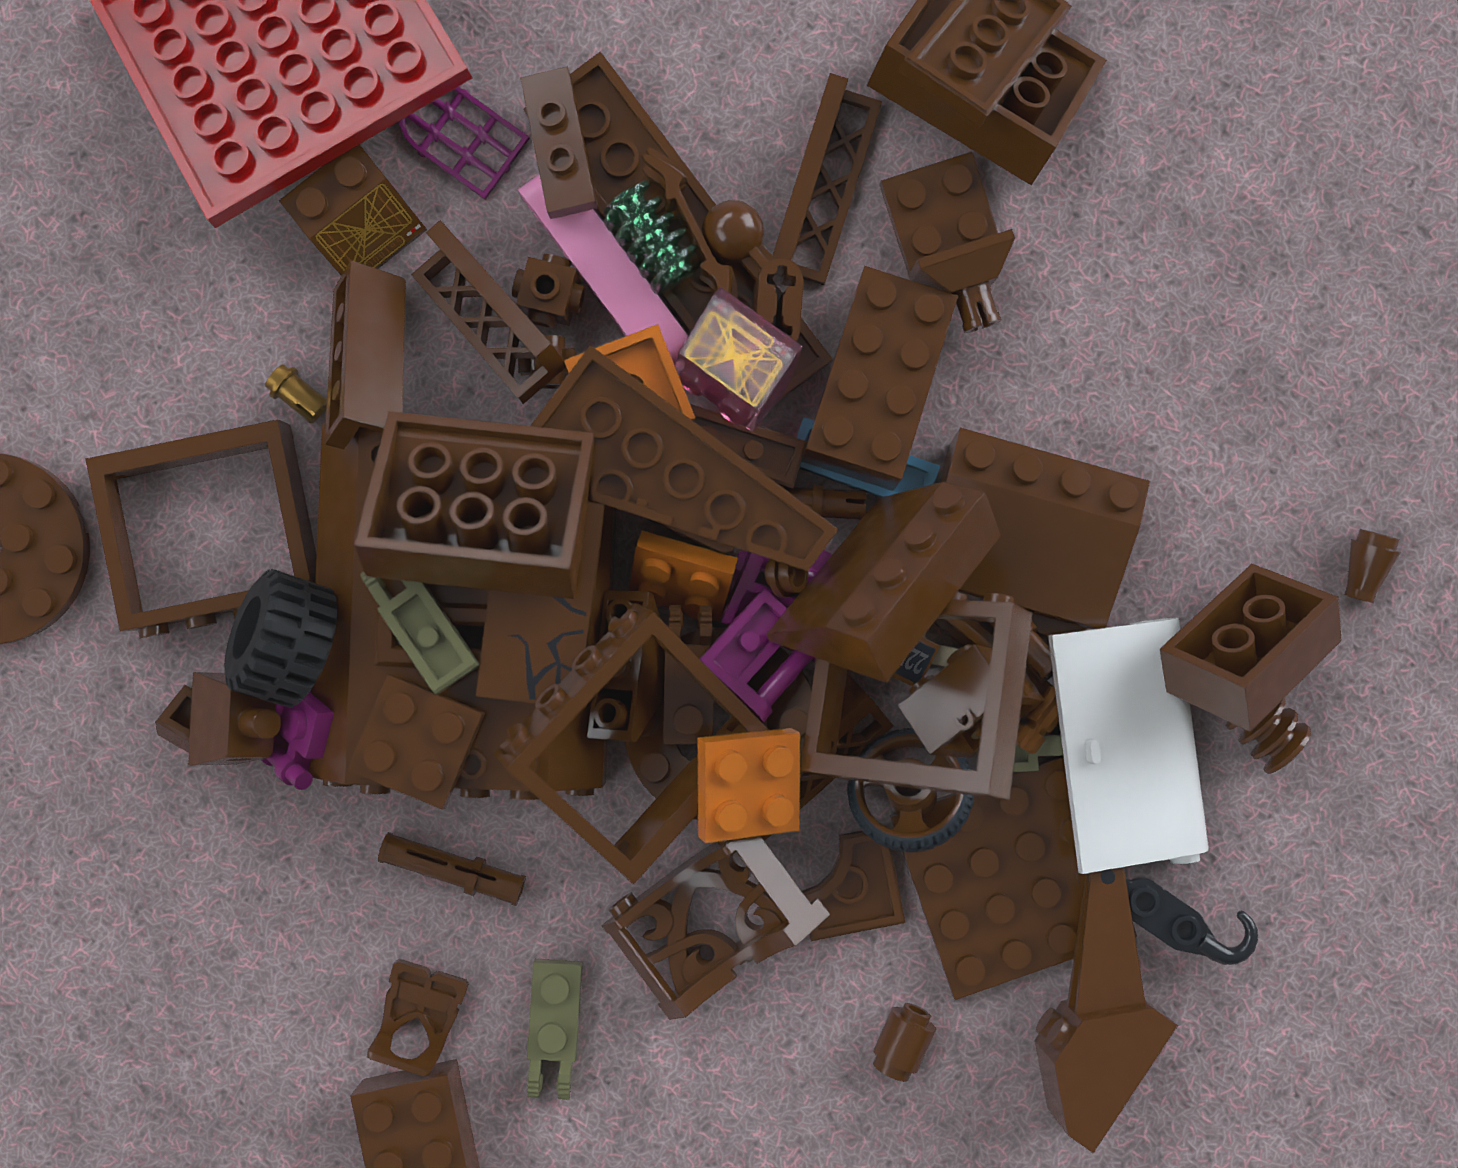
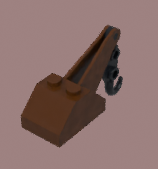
M1123 867L1085 873L1068 999L1061 1001L1056 1009L1049 1008L1042 1015L1036 1027L1038 1036L1034 1040L1047 1108L1070 1138L1092 1153L1095 1152L1178 1027L1175 1022L1145 1000L1133 922L1177 951L1206 956L1210 960L1222 965H1236L1247 960L1255 951L1258 943V929L1253 919L1245 911H1238L1237 918L1245 929L1244 938L1239 945L1227 947L1216 940L1203 917L1196 910L1152 880L1142 877L1131 880L1126 879Z

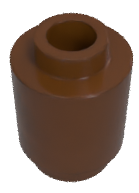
M905 1003L903 1008L892 1007L873 1050L876 1055L873 1062L874 1067L884 1075L902 1082H907L912 1073H917L936 1032V1027L930 1022L931 1015L921 1007L910 1003Z

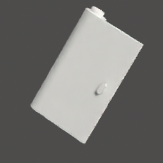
M1179 618L1129 623L1130 625L1048 636L1079 873L1085 874L1170 859V863L1173 864L1195 863L1200 861V853L1209 850L1191 707L1189 702L1166 692L1159 650L1180 630Z

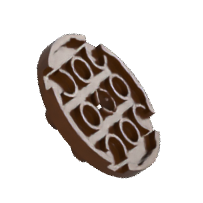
M1 453L0 644H7L39 634L57 622L74 603L85 581L90 558L89 533H86L83 519L78 509L80 505L68 487L57 476L30 460Z

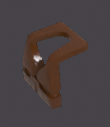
M398 959L393 963L389 983L392 984L386 993L381 1028L368 1048L367 1058L420 1076H429L443 1051L448 1034L460 1010L457 1008L458 1004H462L469 983L467 979L441 971L431 974V970L428 967ZM418 1018L427 1032L429 1047L417 1058L413 1059L402 1058L392 1053L390 1048L394 1032L406 1022Z

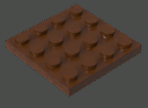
M1064 755L1038 763L1039 771L1012 772L1009 800L974 796L973 807L966 823L954 837L949 838L942 845L935 846V848L926 851H902L954 1000L1074 959L1085 874L1078 872ZM957 793L937 798L933 811L922 818L929 828L940 823L949 814L955 803ZM896 813L890 815L893 827L896 826L900 818Z

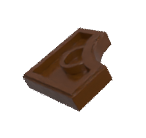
M863 830L839 835V854L832 871L818 885L801 891L808 901L819 899L830 914L809 933L810 940L816 941L906 923L891 849L876 843Z

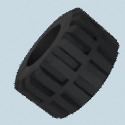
M275 569L264 572L246 594L229 635L224 661L225 682L228 689L286 707L298 705L318 680L332 647L337 623L336 596H334V591L331 588Z

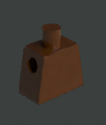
M193 672L188 765H237L270 758L273 753L274 736L281 727L280 716L275 711L276 703L228 689L225 682V673Z

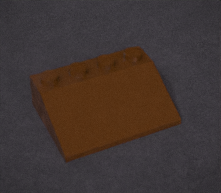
M917 0L886 43L867 86L1007 170L1009 173L1032 185L1056 149L1107 60L1056 29L982 127H979L898 72L904 58L953 1Z
M388 411L354 544L365 576L574 599L582 554L594 433Z
M960 427L949 445L940 482L985 492L1001 537L958 592L983 598L984 594L987 593L1004 594L1014 597V604L1029 612L1090 629L1106 628L1140 529L1150 481Z
M940 482L879 498L806 585L804 590L766 633L768 640L887 683L1001 537L985 492Z

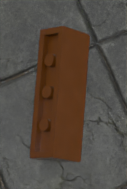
M352 260L333 289L324 444L343 450L359 427L383 433L388 411H403L406 280L401 276Z

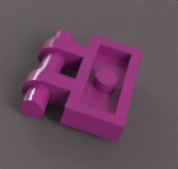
M311 691L298 705L293 707L275 705V711L281 719V727L274 736L271 757L261 759L264 764L274 766L276 776L283 783L290 786L293 785L298 790L308 788L313 781V776L308 771L312 758H323L334 715Z

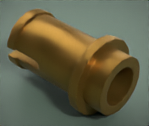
M284 364L280 365L272 372L265 383V387L270 390L269 396L273 399L279 397L304 417L309 424L314 423L326 410L323 406L327 407V398L323 397L297 376L298 369L295 367L288 368Z

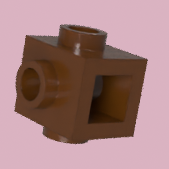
M543 254L542 260L528 257L525 270H517L512 286V297L517 298L516 305L527 315L533 324L552 329L555 328L556 323L570 326L573 313H580L586 286L581 284V278L577 270L570 267V260L552 254ZM542 280L555 283L553 291L549 294L539 293Z

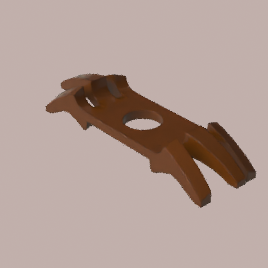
M650 147L646 149L647 154L642 155L644 163L648 165L642 168V171L648 179L660 186L665 192V211L668 213L676 212L701 262L702 273L699 276L700 280L714 290L716 302L727 310L729 307V316H731L733 312L738 311V289L734 270L729 265L719 264L712 255L682 195L686 187L687 177L668 157ZM716 306V314L722 318L726 317L727 313ZM734 314L731 320H736L737 314Z

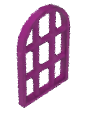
M461 87L453 89L457 94L451 103L448 101L444 103L440 99L431 102L443 111L435 125L433 122L428 124L414 113L407 116L408 119L428 132L420 146L409 136L405 125L406 117L399 121L404 138L421 157H426L485 200L502 176L510 170L511 164L530 139L528 135ZM463 98H466L490 116L483 127L480 124L477 127L455 111ZM448 119L450 121L455 119L477 135L468 148L466 146L460 147L440 132ZM496 121L522 138L513 151L488 134ZM433 140L435 142L439 140L461 156L453 169L426 151ZM481 142L484 145L487 142L508 157L498 172H495L473 156ZM466 163L468 166L474 165L492 178L484 191L459 175Z

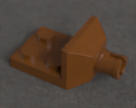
M972 151L881 180L879 186L909 279L958 295L956 304L963 323L964 333L975 332L979 326H982V329L1002 321L991 294V285L998 278L1015 236L1012 229L998 233Z

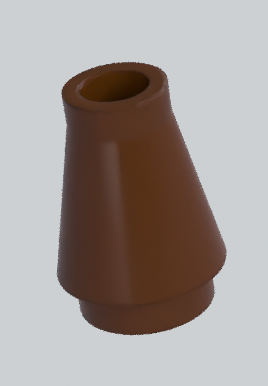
M1359 529L1357 539H1351L1348 580L1344 595L1374 603L1377 592L1401 553L1396 551L1400 539Z

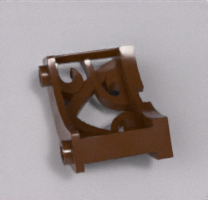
M761 836L712 843L678 866L637 898L630 892L608 909L612 917L602 927L607 934L611 935L660 1003L658 1005L667 1018L672 1020L686 1018L717 991L734 980L737 974L732 968L738 964L742 965L746 961L749 963L752 960L758 964L778 952L796 946L830 914L819 899L807 900ZM737 852L746 867H741L734 862V853ZM718 861L720 870L705 869ZM751 874L757 879V884L748 880ZM678 886L672 905L660 899ZM696 888H717L744 897L737 908L735 916V926L740 941L735 943L724 933L712 929H700L687 934L688 916ZM753 903L758 905L753 915L760 916L764 921L763 925H756L748 918V910ZM652 916L657 922L656 928L647 930L642 937L655 941L668 935L667 944L645 954L627 928L641 917ZM697 944H709L715 954L712 959L706 960L700 955V948L702 946L693 949L690 954L688 947ZM668 958L675 986L674 991H672L653 964Z

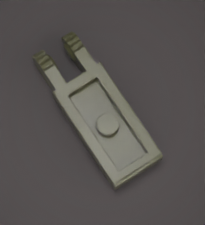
M364 572L360 574L363 582L380 606L377 610L434 694H440L480 666V663L426 583L402 580L407 589L393 598L382 578L367 577Z
M535 958L533 962L527 1059H530L528 1097H540L544 1082V1075L542 1074L543 1060L561 1061L556 1085L558 1099H570L573 1062L577 1058L583 961Z

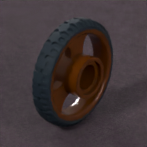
M903 728V730L897 729L875 738L872 744L869 743L857 757L884 760L885 755L898 749L908 747L926 748L913 728ZM936 755L933 762L928 765L971 770L966 757ZM903 758L895 761L926 765L922 761L914 758ZM848 780L847 783L849 806L859 827L876 843L900 852L926 851L947 842L966 823L974 803L973 795L957 794L949 814L940 823L929 828L922 818L933 811L937 802V791L922 789L913 797H904L898 793L902 786ZM881 786L885 789L891 808L900 816L898 823L893 829L882 825L871 814L865 800V787Z

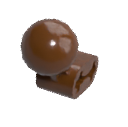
M723 201L713 206L706 214L702 225V235L712 255L721 261L729 263L740 262L754 278L751 322L766 332L776 316L778 333L785 334L786 336L777 345L772 344L770 348L762 347L779 359L784 355L775 348L778 346L788 353L799 338L804 284L803 273L792 260L774 258L762 244L764 237L763 222L756 209L743 201ZM774 275L781 277L782 285L789 286L781 295L778 303L775 286L768 284ZM751 324L750 335L765 346H769L772 339L764 334L763 339L759 340L758 337L763 332ZM751 341L754 351L763 350ZM766 351L762 355L763 358H772Z

